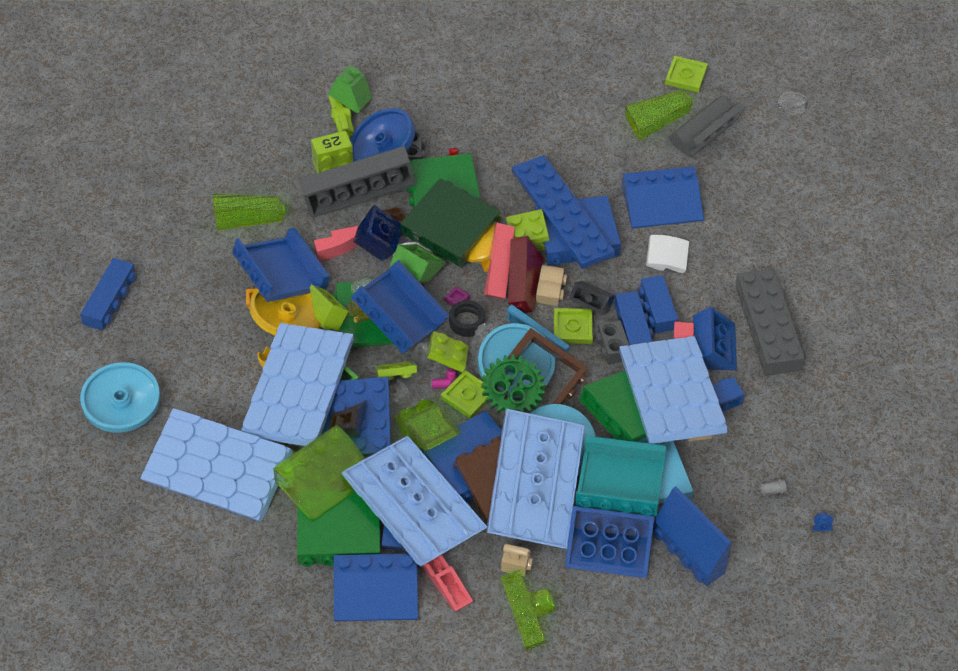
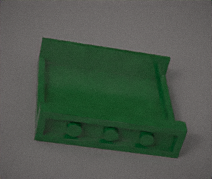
M439 178L400 225L402 235L463 268L466 264L467 254L495 221L501 223V215L495 206H490L482 199L470 195L466 190L457 188L450 181Z

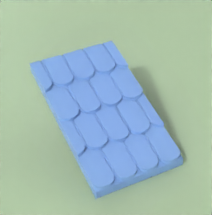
M280 323L241 431L265 440L317 448L354 340L353 334Z
M695 336L619 346V353L649 444L727 433L725 418Z
M173 408L140 479L261 522L269 508L293 451L284 445Z
M506 408L487 523V533L567 549L585 425Z
M408 436L341 473L358 496L362 497L373 513L380 518L398 543L402 544L420 567L487 528L485 523Z

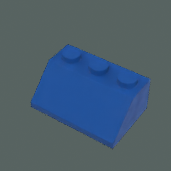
M712 307L693 315L694 336L702 353L706 368L708 370L736 371L735 323Z

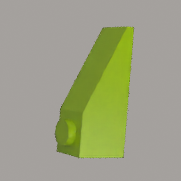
M311 284L310 292L315 318L321 323L320 326L323 329L339 331L348 310L327 290Z

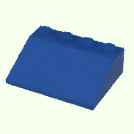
M694 166L623 174L621 187L632 229L704 221L699 183Z
M675 486L654 520L653 534L656 539L662 540L666 544L671 554H676L680 558L681 564L693 572L698 582H703L708 586L725 574L731 541Z
M573 506L565 567L647 578L654 517Z
M409 554L334 555V621L418 620L417 563Z

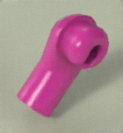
M448 369L443 379H432V389L448 388L458 377L456 370Z

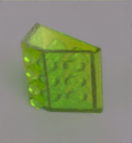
M336 425L273 468L274 479L282 490L313 521L355 491L341 473L365 458L351 438Z

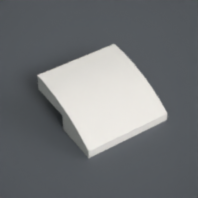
M650 235L646 266L661 271L668 268L684 273L687 266L689 241L666 235Z

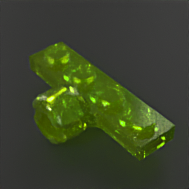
M520 570L500 576L526 651L546 644L538 621L541 616L555 611L550 591L545 588L529 593Z

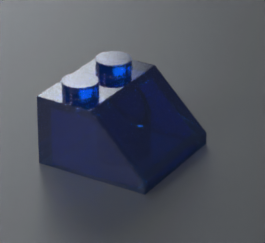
M374 205L358 226L353 242L380 261H384L396 252L401 235V223Z

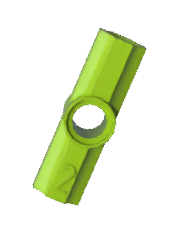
M328 95L331 116L334 119V124H336L337 132L346 131L350 138L354 133L350 108Z

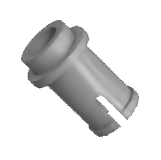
M778 479L776 482L760 484L762 496L778 493L783 495V492H787L785 480L781 481Z

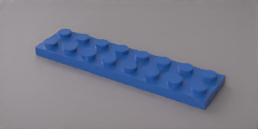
M545 155L512 167V173L538 209H542L544 217L581 269L615 256V250Z

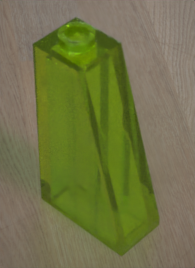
M685 89L628 104L625 109V117L638 141L688 114L693 101Z
M212 194L217 231L283 221V215L286 214L285 205L281 204L280 197Z

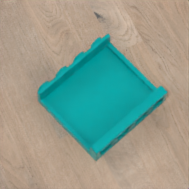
M586 436L578 491H576V506L657 516L666 446Z

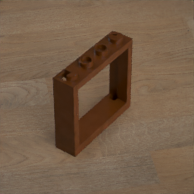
M530 328L507 358L508 360L511 359L512 354H514L515 359L518 360L520 355H523L534 342L577 372L553 403L565 405L563 403L566 399L571 400L576 393V386L584 383L588 376L586 375L588 367ZM510 370L505 371V374L508 375ZM497 387L495 388L496 391L502 392V391H501L500 389H498ZM506 395L504 400H507L509 396Z

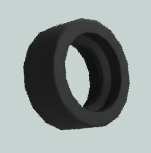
M463 300L454 304L449 311V325L451 330L462 337L475 336L485 326V311L477 302ZM463 312H471L478 316V321L466 325L459 323L456 320V316Z

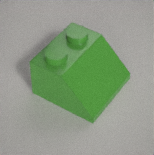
M350 65L335 79L328 93L329 96L356 113H359L372 99L365 75L359 69Z
M417 244L398 245L390 265L392 266L399 260L420 283L429 282L445 265L446 261Z

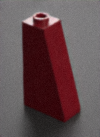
M528 236L513 238L510 242L508 304L515 306L523 313L533 312L544 260Z

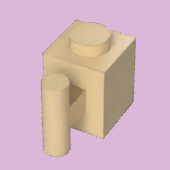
M505 544L501 571L525 577L526 571H531L533 558H530V550Z

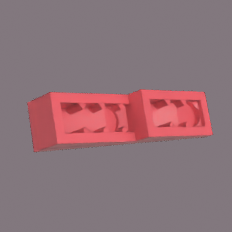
M501 223L495 224L488 259L490 264L483 296L496 299L506 298L510 267V242L513 239L515 228L513 226Z

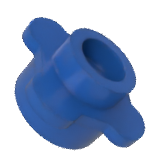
M819 513L814 517L815 525L813 526V531L824 532L833 529L831 525L834 520L833 516Z

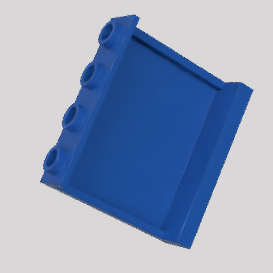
M599 196L577 199L615 250L614 257L620 256L621 242L608 197ZM544 217L549 241L543 242L547 255L546 264L558 265L576 262Z
M295 227L288 229L285 238L243 245L240 239L236 238L232 253L267 302L311 293V284L326 290L330 275Z
M399 260L389 270L364 287L360 286L351 297L402 354L438 329L450 316Z
M485 411L420 444L419 449L464 501L469 503L472 501L473 496L458 468H453L456 457L463 453L468 455L474 452L473 449L479 445L484 444V446L491 444V440L501 436L502 430Z

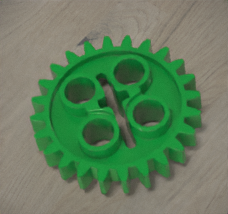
M512 354L509 360L504 355L503 361L496 358V365L491 362L490 369H485L486 375L482 376L484 383L481 384V388L485 389L482 392V396H488L485 402H492L490 408L497 407V414L503 410L505 416L506 408L530 413V407L537 409V403L542 402L540 396H544L545 391L542 389H545L546 384L541 382L544 381L545 377L539 376L541 369L535 370L536 363L529 365V358L524 362L522 361V355H520L518 360L515 359L514 354ZM510 370L514 375L508 376L505 374V371ZM519 372H522L523 374L517 381V386L513 387L509 398L507 400H504L505 396L509 392L510 386L514 384L517 375L519 374ZM529 380L532 384L524 385L522 381ZM501 386L505 391L498 392L495 388ZM519 396L522 398V401H514L512 397Z

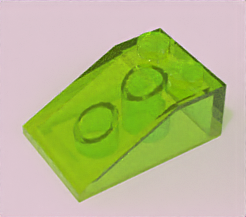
M429 399L421 400L416 406L400 411V414L394 416L402 437L408 436L415 445L425 451L461 434L460 430L442 409Z

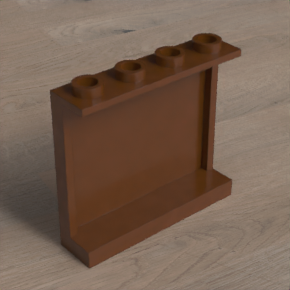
M501 436L491 440V444L484 446V444L477 446L473 449L474 452L468 455L463 453L457 456L453 464V468H458L483 514L486 526L489 518Z

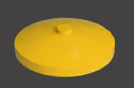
M257 288L251 297L249 310L253 320L263 330L274 336L280 323L307 328H322L320 326L321 323L315 318L311 293L267 302Z

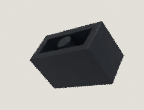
M581 280L575 282L568 300L597 313L606 314L610 311L615 295Z

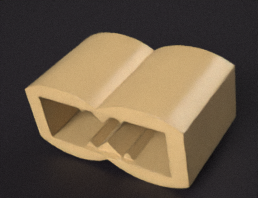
M542 265L536 303L558 306L559 300L563 301L564 290L561 288L562 285L566 286L567 281L564 268Z

